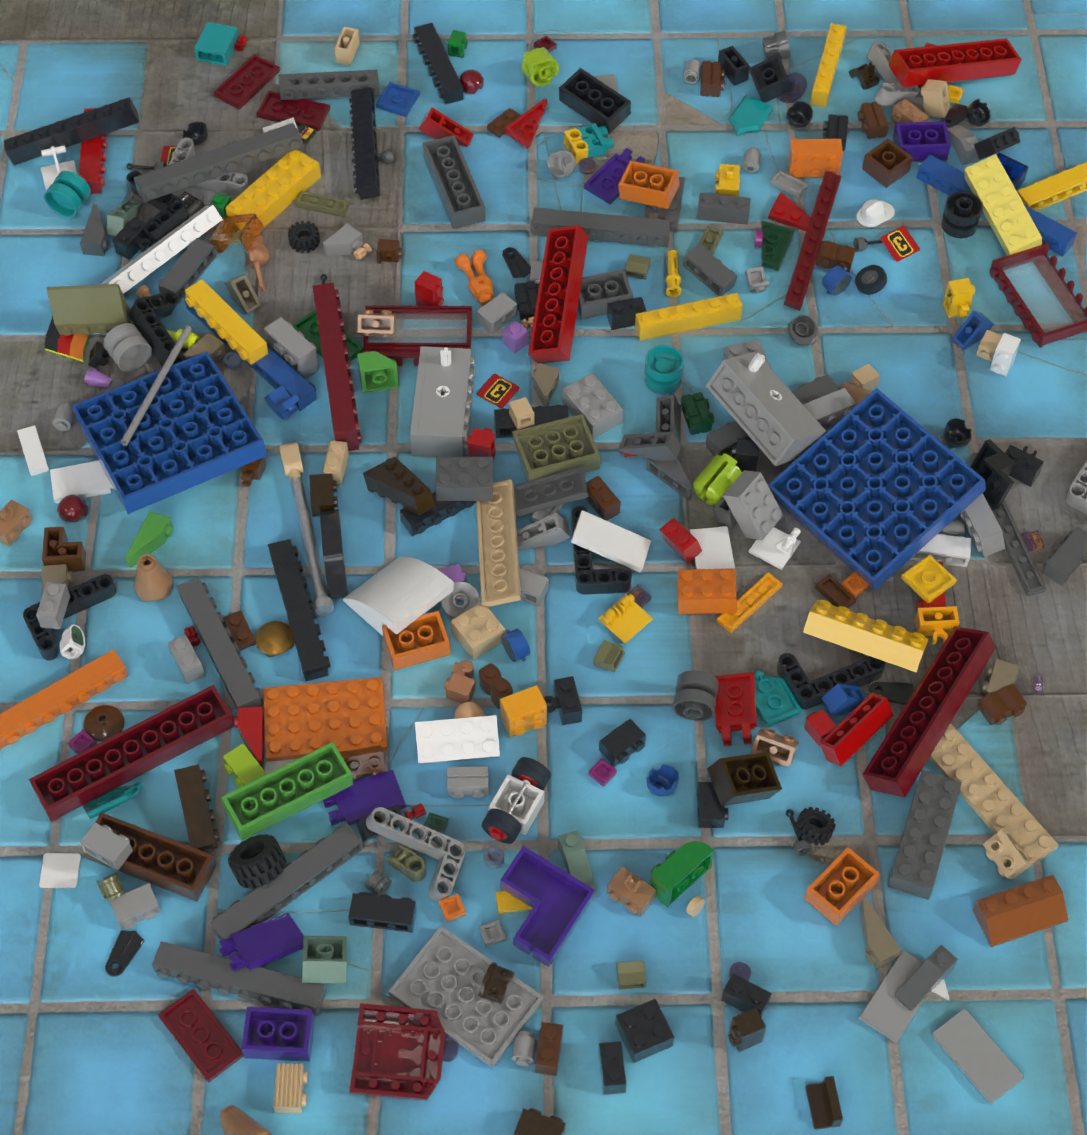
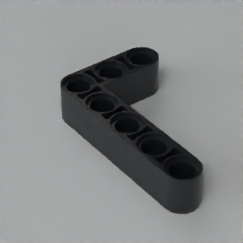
M132 171L127 175L126 179L132 192L140 197L136 189L134 177L142 175V173ZM172 193L147 201L160 210V212L145 224L144 231L148 239L151 240V243L155 244L189 218L184 202Z
M171 292L136 299L129 311L130 319L150 345L152 352L162 367L176 344L159 319L171 315L179 302L178 297ZM181 351L172 365L186 360Z
M577 506L572 510V536L581 511L588 512L583 506ZM573 544L575 585L578 593L584 595L626 593L631 589L632 574L628 569H593L592 552Z
M339 509L320 511L322 549L328 596L331 599L344 598L348 595Z
M103 574L68 589L70 599L63 619L112 598L116 594L113 578L108 574ZM39 602L26 608L23 612V618L43 659L51 661L58 657L59 649L50 629L40 626L36 616Z
M784 653L779 657L777 673L780 678L785 680L801 709L806 710L824 703L822 697L838 684L837 681L843 682L842 684L862 687L880 679L885 667V661L870 656L810 682L795 656L790 653Z

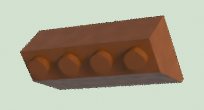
M1054 874L979 899L973 908L974 915L990 947L1068 921L1064 895Z

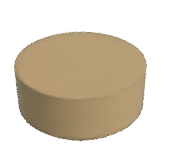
M699 895L694 896L686 908V913L692 917L697 916L704 906L705 899Z

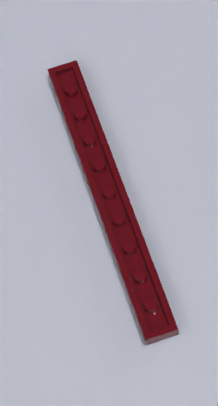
M828 171L824 173L783 304L799 311L802 307L842 177Z

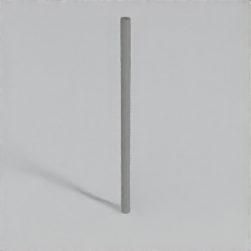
M185 326L123 436L121 440L123 445L127 446L188 338L192 330L190 326Z

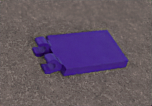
M626 148L621 155L615 153L584 184V189L611 205L620 196L618 184L630 160L633 158L630 156L632 151ZM639 156L635 162L643 163L646 159Z
M393 770L354 781L352 786L323 800L325 808L336 804L338 810L328 813L331 826L344 821L349 826L356 824L359 819L367 817L377 807L387 809L398 805L399 809L406 808Z
M285 913L231 934L230 939H222L220 941L222 948L219 951L223 956L230 955L229 959L232 963L229 966L232 971H237L245 966L251 970L303 949L304 935L290 914Z

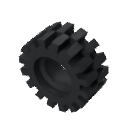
M301 221V224L296 222V226L291 225V228L288 230V238L293 250L295 249L296 252L301 250V253L307 251L309 253L310 249L314 251L315 247L318 248L320 235L318 227L313 222L311 225L310 221L306 223ZM302 235H308V236H310V237H308V238H306V239H300V238H298V237H300V236H302Z
M813 807L805 808L797 819L795 831L798 832L797 835L799 837L803 836L802 840H809V844L814 842L817 846L819 843L824 845L825 842H829L835 830V820L830 818L831 815L829 813L826 815V811L823 809L821 812L817 807L815 810H813Z

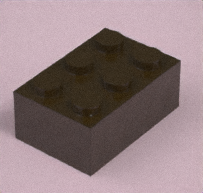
M768 752L720 758L707 768L721 806L769 799L782 790Z

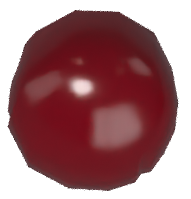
M466 70L459 78L463 92L467 94H475L479 88L482 89L484 78L476 70Z
M68 495L60 500L57 512L59 517L66 522H78L82 516L86 517L88 515L89 507L81 497Z

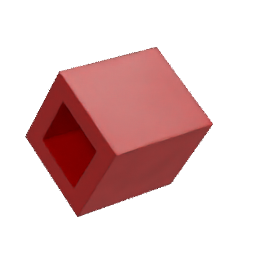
M822 709L817 713L812 712L807 716L804 729L820 746V742L836 725Z

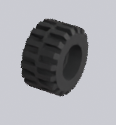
M268 834L252 836L242 841L231 851L230 857H228V864L239 885L243 886V888L249 887L250 889L262 887L278 878V875L282 874L283 869L286 867L287 862L276 838Z

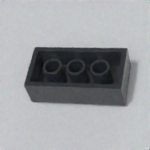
M582 68L577 70L559 87V101L590 122L596 123L598 127L606 126L608 134L631 114L630 100Z

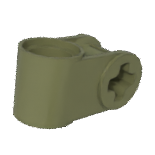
M399 844L395 853L386 858L392 868L401 872L413 882L422 881L426 876L424 860L403 844ZM414 867H420L417 871L412 870Z
M116 872L96 881L104 899L107 901L113 900L125 893Z

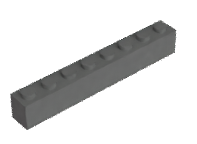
M534 207L531 234L547 236L548 229L580 225L588 234V240L668 247L671 220Z
M826 374L815 378L808 384L801 385L792 393L802 404L838 391L840 388ZM734 421L727 423L717 431L710 432L707 435L706 447L713 456L717 453L720 456L724 453L730 456L732 455V447L737 444V439H744L745 436L749 437V435Z
M199 577L177 585L179 596L237 711L238 708L262 707L260 699L263 698L259 687H254V677L251 672L247 673L245 669L247 664L243 657H239L238 653L240 651L236 642H231L230 638L232 635L228 627L224 628L222 624L224 619L221 613L216 612L214 609L217 606L213 597L209 598L207 595L209 590L206 583H201Z
M348 823L337 827L330 836L320 839L312 849L302 852L294 862L287 863L282 874L278 875V878L267 885L251 889L243 899L233 902L228 910L218 913L210 922L214 933L220 940L230 939L231 934L265 922L364 849L362 839Z
M161 941L152 963L155 973L162 978L173 977L181 983H196L197 986L204 989H209V987L215 988L223 994H237L242 999L250 1000L252 998L264 1005H279L282 1009L313 1010L316 1016L319 1015L326 995L325 984L302 983V978L261 967L249 970L245 966L237 971H232L229 966L232 963L230 959Z

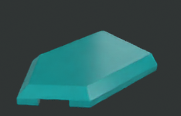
M743 97L729 117L736 136L743 135L744 132L759 131L773 111V107L752 97Z
M756 670V709L766 726H773L802 712L801 707L783 678L772 677Z
M140 782L132 787H119L84 804L83 808L89 819L100 815V813H105L128 802L141 791L144 785Z

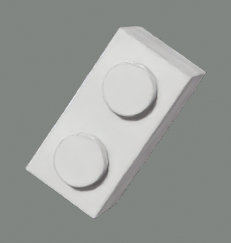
M1006 333L1003 334L995 350L990 367L991 371L1007 377L1014 363L1021 339Z

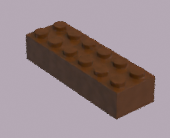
M100 813L95 823L101 826L103 824L107 825L116 835L122 834L130 840L133 851L119 868V872L198 901L216 867L213 855L107 814ZM82 849V852L86 859L112 868L107 864L101 862L100 860L94 858L93 856L87 854Z

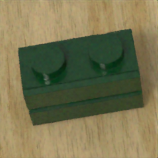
M702 392L694 393L693 395H683L680 406L690 434L710 432L715 420L713 413H709L708 399H704Z

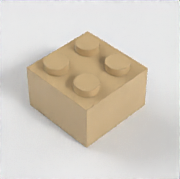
M482 603L451 620V633L473 660L502 643L501 637L505 634V628L488 607H483Z

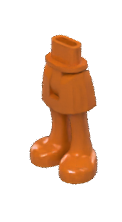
M480 249L473 252L471 256V262L478 277H475L472 271L471 262L467 254L458 255L455 258V264L467 275L469 280L467 286L471 294L480 302L481 306H484L492 300L494 293L492 280L486 276L483 269L487 255L484 250Z

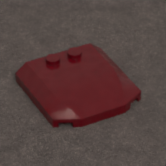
M360 1003L349 1093L428 1101L441 1080L445 1031L441 1025L437 1010Z

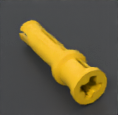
M670 250L667 253L668 275L665 279L667 284L666 294L674 298L681 295V277L678 275V252Z

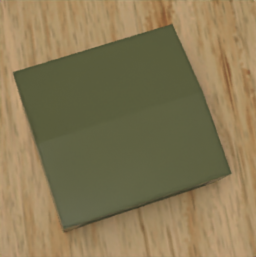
M629 254L625 267L626 276L646 280L651 258Z
M604 640L593 659V665L603 670L615 672L625 655L623 647Z
M644 961L616 963L619 990L646 988Z

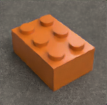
M790 139L787 160L788 174L795 178H823L825 171L839 175L843 157L841 139Z
M630 160L618 184L620 199L668 209L680 185L679 171Z
M736 568L678 570V614L737 613Z
M439 611L421 615L397 635L386 625L382 626L383 639L394 671L451 655L450 642Z
M847 847L807 888L804 899L837 926L877 885L880 873Z

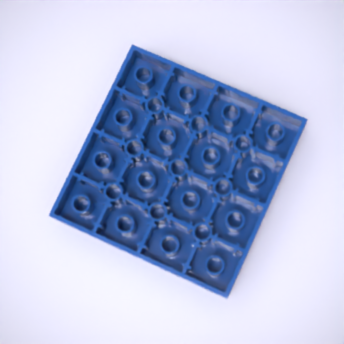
M207 351L171 366L127 446L123 445L121 440L161 370L72 405L79 427L127 514L267 456L264 440Z
M877 388L768 485L775 500L852 571L861 576L874 591L986 490L985 479Z

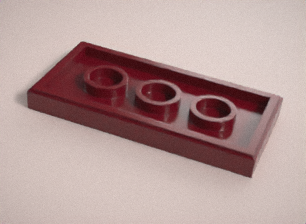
M254 54L213 92L214 97L240 110L280 72V67Z
M268 91L256 114L258 118L275 122H282L294 117L297 127H307V129L311 128L314 129L313 131L319 132L330 111V105L307 99L281 100L280 93Z
M194 988L158 1014L159 1019L208 1083L243 1057L240 1047Z

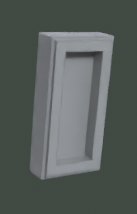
M781 170L770 180L771 185L797 198H800L808 188L807 183Z

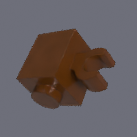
M265 457L241 467L242 485L249 487L252 479L260 480L266 468Z

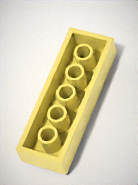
M996 154L964 169V178L972 193L980 199L982 211L1007 256L1042 245V236Z

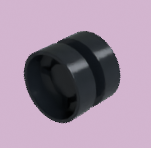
M969 192L951 194L947 198L941 221L944 232L954 238H968L972 236L977 230L982 211L980 199Z

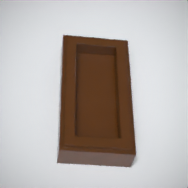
M830 574L815 585V589L833 606L849 608L856 603V599Z

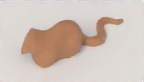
M261 235L253 237L251 240L243 238L244 249L250 265L256 270L261 291L265 292L260 267L264 266L269 260V251L264 246Z

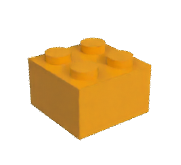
M537 685L500 699V718L509 737L521 736L526 731L539 729L547 724V704Z

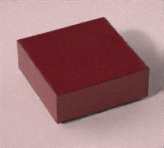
M544 36L534 43V47H544L550 53L557 48V44L549 37Z

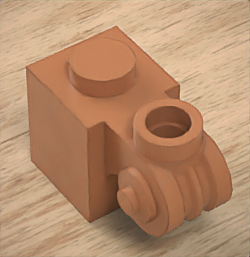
M471 661L455 662L452 668V676L450 679L447 678L444 685L446 698L462 704L471 701L476 691V682L474 679H471L474 675V666Z

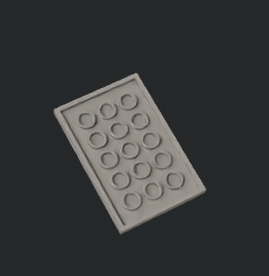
M442 926L438 928L388 991L390 996L407 1008L437 1010L445 1035L492 1068H494L513 1043L518 1032L522 1031L545 1000L544 996L515 976L508 984L502 1004L478 996L484 976L493 961Z

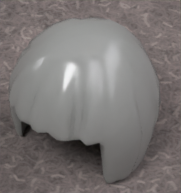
M560 150L549 155L547 165L555 177L566 178L574 171L576 160L571 152Z

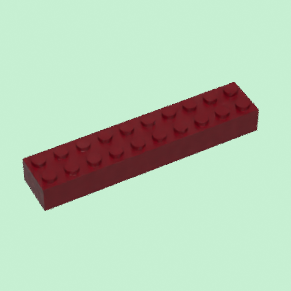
M334 282L312 285L335 441L346 442L348 451L359 450L358 443L362 442L339 291L338 289L335 290Z
M962 627L953 628L862 775L870 790L903 798L906 797L996 649L989 632Z
M212 685L30 778L29 781L48 818L52 822L235 726L233 717L217 689Z

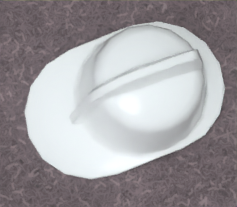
M871 199L866 201L858 211L857 220L865 227H875L890 220L894 216L895 210L887 202Z

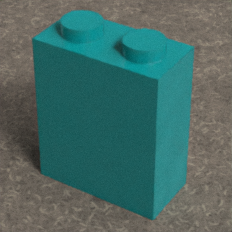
M207 22L194 47L196 60L227 66L235 50L234 45L237 43L236 41L239 36L238 28Z

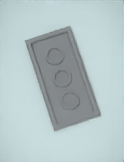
M903 950L859 1020L897 1044L925 998L910 1011L895 995L924 962Z
M965 1008L931 1034L933 1039L990 1105L1024 1079L1022 1073Z

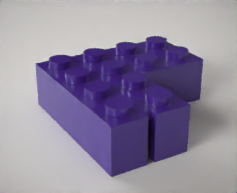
M522 846L500 880L501 889L533 908L514 936L513 945L528 955L530 952H533V958L549 967L595 893L593 888Z

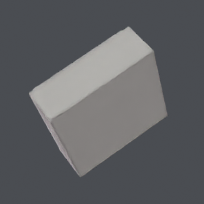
M500 920L479 926L486 947L506 941Z

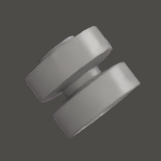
M130 323L114 327L108 332L103 342L105 350L113 358L119 369L124 372H133L140 369L149 361L152 355L150 345L142 337L139 330Z

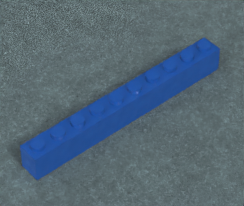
M929 155L919 166L917 178L950 196L956 192L972 193L964 178V172L938 158ZM1024 205L1042 236V245L1048 243L1050 250L1064 256L1074 244L1077 232Z
M185 301L187 310L233 350L228 342L222 339L214 328H210L207 321L203 317H199L193 307H189ZM268 344V355L252 365L245 360L273 388L277 389L283 385L291 397L296 394L300 399L295 403L299 411L317 400L315 386L311 382L308 383L300 372H296L289 362H285L278 352L271 350Z

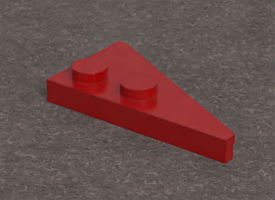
M544 98L505 128V133L529 149L548 106L547 99Z
M781 192L768 214V219L803 231L807 230L811 218Z

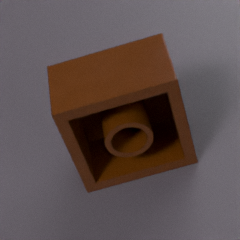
M887 139L865 155L862 170L887 188L910 172L913 157Z

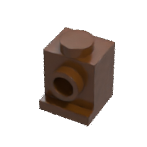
M379 239L376 251L377 263L381 264V261L399 262V258L403 256V248H400V241Z

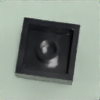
M779 54L748 68L758 94L764 103L793 90Z
M656 999L616 1015L615 1026L633 1063L673 1046L674 1035Z

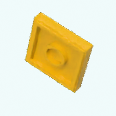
M930 554L901 576V579L928 604L956 584L957 581Z

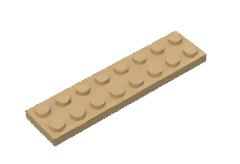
M512 479L493 483V501H476L481 603L483 607L521 600L514 484Z
M950 724L929 757L930 761L943 776L962 782L959 794L994 834L1002 829L1009 831L1033 865L1055 851L1059 846L1057 842L955 727Z

